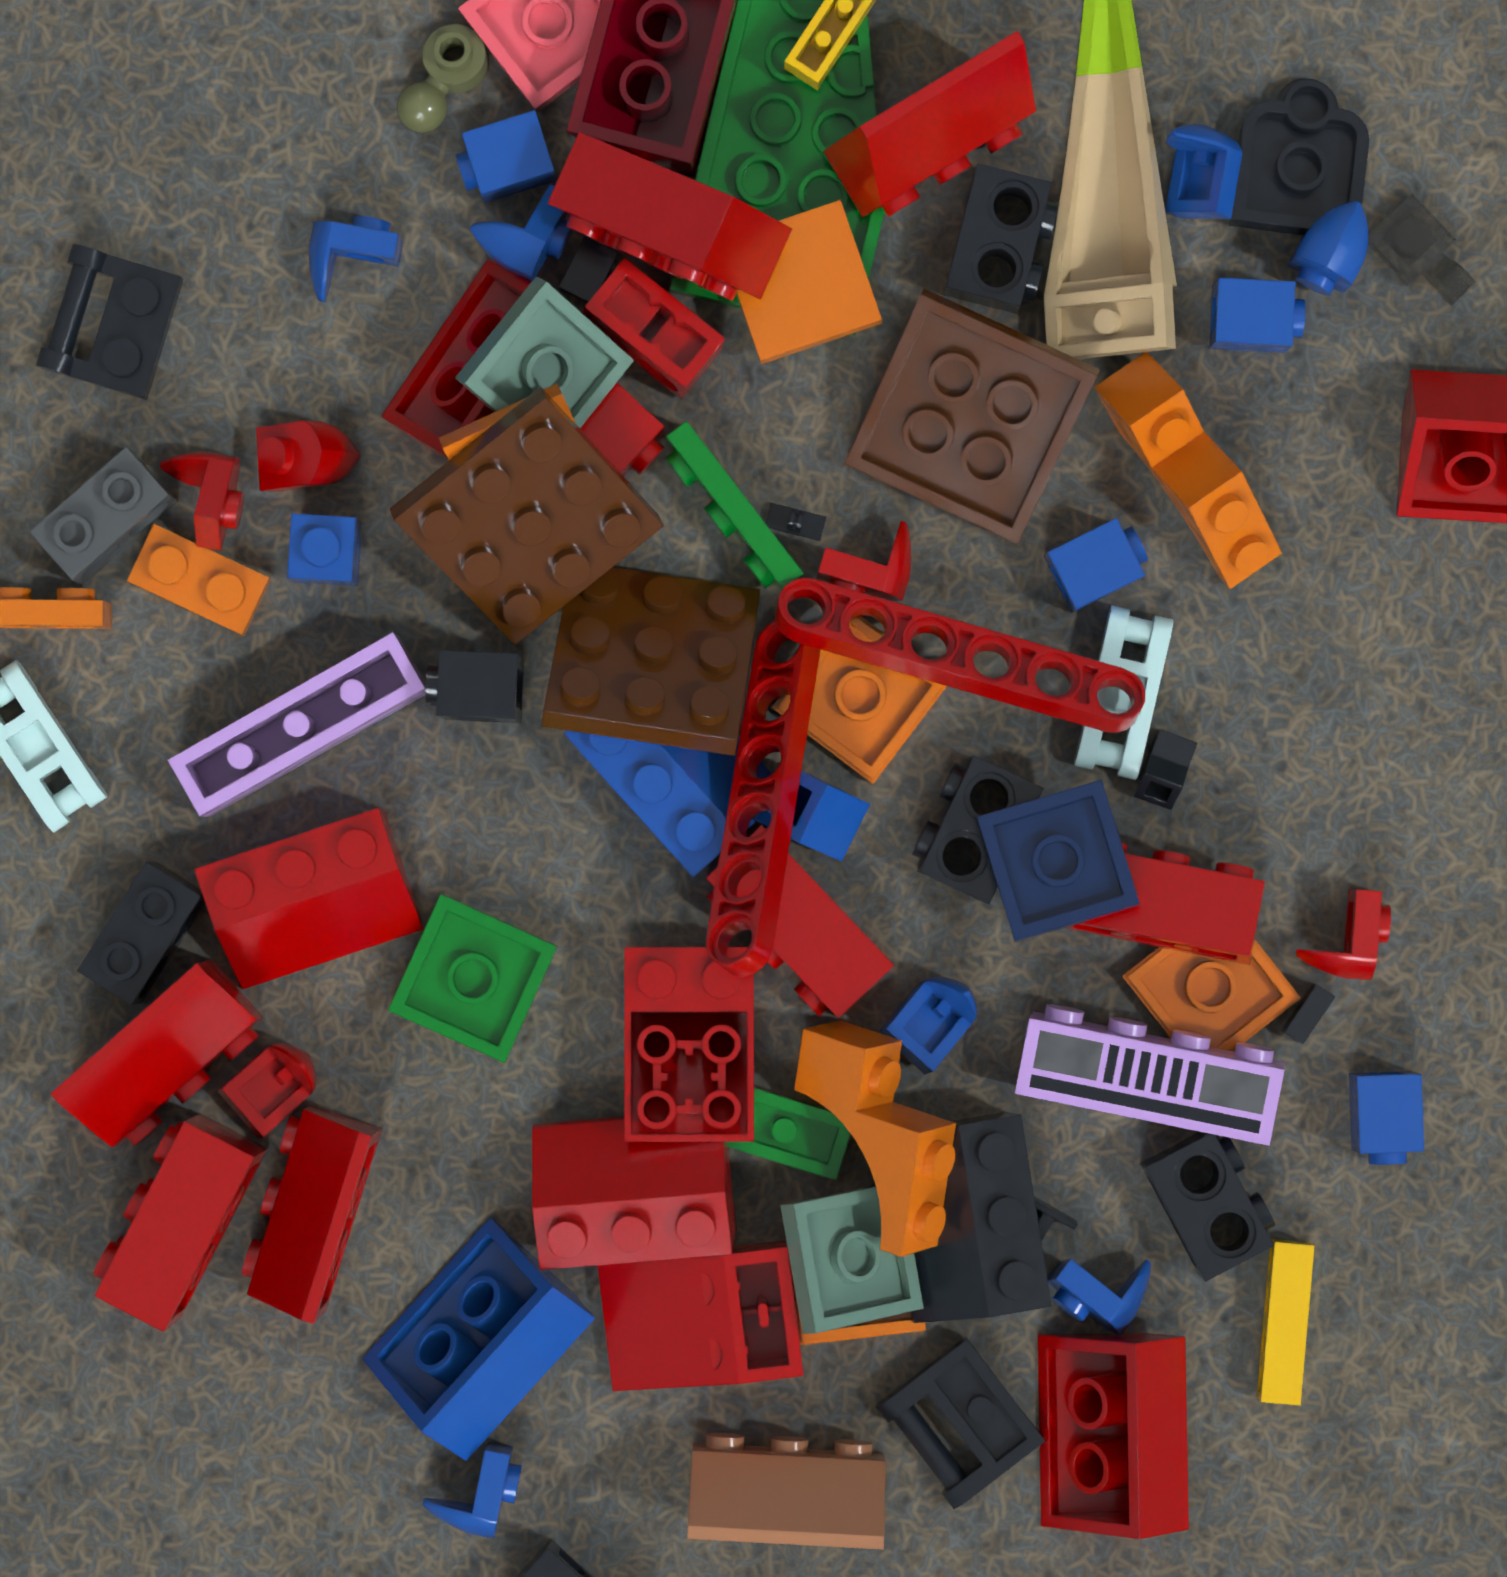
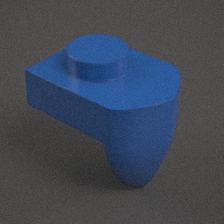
M1190 124L1172 130L1167 135L1166 142L1176 152L1165 212L1184 219H1231L1243 154L1240 145L1227 134L1207 125Z
M551 184L545 191L525 228L495 221L473 223L470 228L479 245L491 259L507 271L530 282L535 279L548 255L556 259L560 258L573 231L566 227L567 221L565 219L567 213L547 204L555 187Z
M1355 200L1329 210L1315 221L1298 242L1287 265L1299 271L1296 280L1300 284L1326 296H1330L1333 289L1344 293L1352 286L1364 263L1368 249V225L1361 203Z
M353 216L352 225L333 221L313 222L309 244V265L318 301H326L333 277L336 256L399 267L403 241L399 233L390 232V222L367 216Z
M947 977L928 978L919 982L878 1033L902 1040L901 1054L924 1075L931 1073L977 1018L975 997L969 986L963 982Z
M1072 1259L1061 1260L1047 1277L1048 1284L1057 1290L1052 1300L1078 1321L1083 1322L1087 1316H1090L1098 1324L1120 1336L1136 1316L1143 1301L1150 1278L1151 1263L1146 1259L1115 1294Z
M488 1442L484 1451L474 1504L448 1499L424 1498L423 1506L433 1515L454 1528L468 1534L494 1539L502 1501L514 1504L517 1495L522 1465L510 1463L513 1447Z

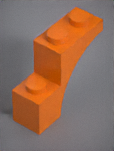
M1144 352L1094 387L1113 425L1167 493L1198 540L1214 570L1229 589H1232L1282 554L1242 471L1204 432L1183 388L1148 352Z
M841 1020L804 1028L794 1090L809 1096L832 1112L854 1137L870 1167L879 1198L881 1213L880 1250L903 1257L937 1246L939 1236L944 1229L946 1213L943 1206L948 1175L955 1162L953 1141L956 1123L893 1102L894 1093L901 1079L899 1060L902 1040Z

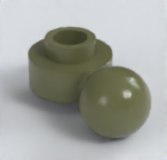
M461 24L446 25L434 31L426 40L422 58L428 77L424 82H416L407 86L397 100L398 117L409 130L416 133H428L437 129L444 122L448 108L445 98L447 93L470 91L477 87L485 78L489 67L488 53L483 41L472 28ZM452 47H460L465 50L463 56L457 61L451 62L443 59L445 52Z

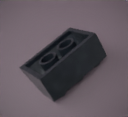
M1003 1112L951 1121L956 1123L953 1141L955 1162L948 1175L943 1206L946 1213L944 1229L939 1236L938 1245L914 1253L924 1309L910 1312L912 1322L923 1323L990 1318L1052 1307L1021 1114Z

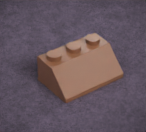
M713 1432L706 1434V1443H693L687 1539L884 1550L886 1460L884 1453L872 1452V1442L840 1439L834 1441V1450L808 1449L809 1439L772 1436L770 1437V1447L744 1445V1435Z

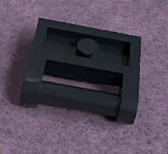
M73 244L67 261L68 264L73 265L48 348L41 347L36 366L147 400L184 279L175 274L111 256L86 246ZM99 273L112 277L114 280L90 359L85 361L73 357L72 353L96 275Z
M964 1337L875 1406L886 1422L893 1420L936 1475L945 1487L941 1494L953 1509L970 1500L1045 1442L1043 1436L967 1337ZM927 1394L930 1395L979 1459L980 1463L971 1470L965 1472L914 1406L916 1402Z

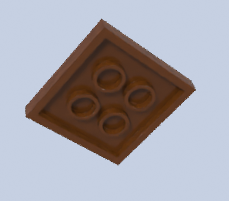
M924 288L844 464L1018 544L1100 369Z
M539 387L390 508L393 520L514 645L664 527L659 514L542 387Z
M612 567L563 606L544 703L542 727L735 756L761 589Z

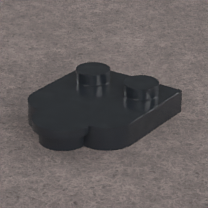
M1298 79L1286 85L1280 92L1277 100L1261 102L1249 111L1239 134L1238 144L1243 154L1229 226L1305 235L1315 221L1329 210L1355 200L1359 201L1362 205L1369 149V133L1365 123L1359 116L1349 110L1338 107L1336 96L1327 85L1314 79Z

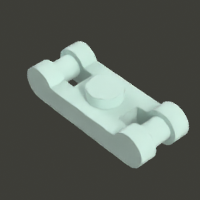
M1111 605L1098 661L1121 667L1134 673L1144 686L1145 703L1135 724L1127 729L1123 745L1101 740L1103 731L1082 726L1074 766L1093 770L1095 764L1117 769V776L1136 780L1144 755L1171 638L1173 619L1154 615L1152 621L1129 616L1130 609ZM1124 641L1146 645L1143 663L1120 658ZM1109 686L1097 692L1099 704L1111 713L1120 714L1127 712L1131 708L1129 696L1117 687Z
M15 660L0 670L2 675L0 678V708L16 698L25 712L7 724L0 715V756L45 824L52 832H56L70 822V814L85 804L92 808L108 796L38 692L37 687L18 660ZM62 768L72 783L56 794H53L44 782V779Z

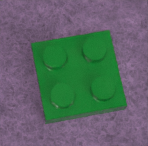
M440 894L388 1011L502 1063H506L558 946L449 896Z

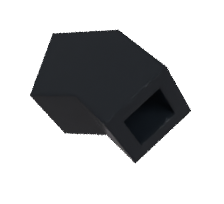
M1158 729L1141 771L1134 797L1172 810L1183 788L1187 771L1198 743Z

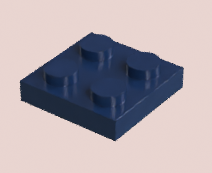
M1102 779L977 817L1014 942L1139 906L1140 902Z

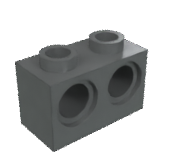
M125 447L29 532L71 580L84 585L175 505L178 500L135 452Z

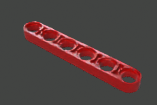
M800 578L792 580L784 586L778 598L775 611L777 627L786 638L794 642L1086 727L1111 733L1125 731L1135 724L1145 703V689L1142 681L1134 673L1124 668L817 579ZM801 597L810 598L819 604L823 616L817 622L811 624L800 623L792 618L787 606L794 599ZM858 616H872L883 625L885 633L879 640L872 642L862 641L851 632L849 623ZM919 634H934L944 642L946 654L934 660L924 659L913 650L911 640ZM984 651L996 652L1005 659L1008 672L996 678L986 677L975 668L973 657ZM1055 669L1063 673L1070 684L1069 690L1065 694L1058 696L1048 695L1037 686L1035 675L1041 670ZM1109 686L1117 687L1129 696L1131 708L1124 713H1111L1099 704L1097 692Z
M775 620L762 630L754 648L706 936V950L710 958L730 974L738 977L750 976L762 969L769 960L773 950L820 657V649L800 644L792 658L782 663H775V655L778 648L788 640L778 629ZM790 695V704L786 712L777 719L766 720V711L770 703L778 696ZM780 752L781 761L776 771L766 778H757L756 771L762 759L771 753ZM771 811V821L767 829L759 836L747 837V827L751 819L759 812ZM761 870L762 879L758 888L749 896L738 897L737 887L743 876L750 871ZM751 930L752 940L747 950L740 956L728 958L727 947L733 936L740 931Z

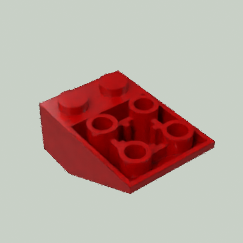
M624 947V1142H754V974L746 977L733 976L710 958L706 947ZM727 947L728 958L740 956L748 947Z
M786 1240L734 1246L732 1254L597 1265L613 1391L733 1385L804 1376Z

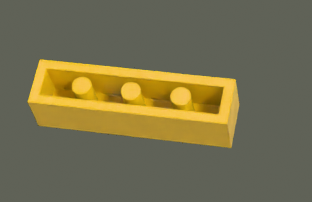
M824 0L785 59L784 69L818 90L876 0Z
M1271 1239L1274 1246L1269 1248L1256 1398L1260 1402L1301 1406L1315 1245L1310 1242Z

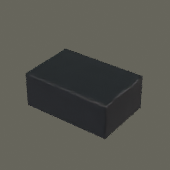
M584 236L559 289L588 303L607 280L619 253Z
M1312 983L1280 1031L1298 1043L1304 1044L1335 996L1318 984Z

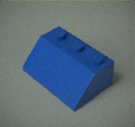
M566 731L564 733L692 877H695L720 854L739 737L737 739L735 756L574 731ZM760 762L756 771L757 778L762 779L770 776L772 773ZM755 816L749 822L747 829L757 821L754 819Z
M490 1217L368 1351L362 1360L422 1433L467 1461L592 1323L595 1317L576 1295L549 1269L540 1270L539 1260Z

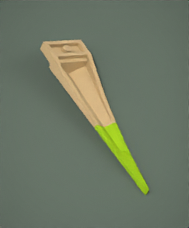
M1084 0L1069 137L1054 239L1044 291L1046 345L1077 359L1176 349L1173 287L1177 286L1132 0Z

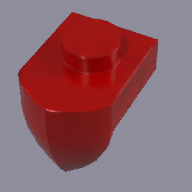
M302 420L256 428L259 491H288L336 483L350 473L361 456L354 443L345 433L337 427L322 421Z
M202 451L188 452L161 461L160 469L170 476L188 485L201 487L194 512L196 546L221 551L227 528L237 530L242 516L244 492L236 491L240 472V458Z
M900 521L887 566L825 547L817 578L829 581L828 583L868 593L887 600L903 601L911 572V541L907 523Z
M1348 889L1343 952L1296 949V956L1305 963L1335 976L1346 979L1371 980L1377 964L1378 943L1388 942L1391 927L1390 905L1381 904L1382 891Z
M274 1043L261 1050L217 1091L258 1138H262L314 1092L317 1076L313 1060L307 1052L292 1045Z

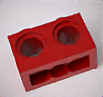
M626 258L621 261L584 307L583 315L628 354L636 365L681 401L720 354L725 341L721 334Z

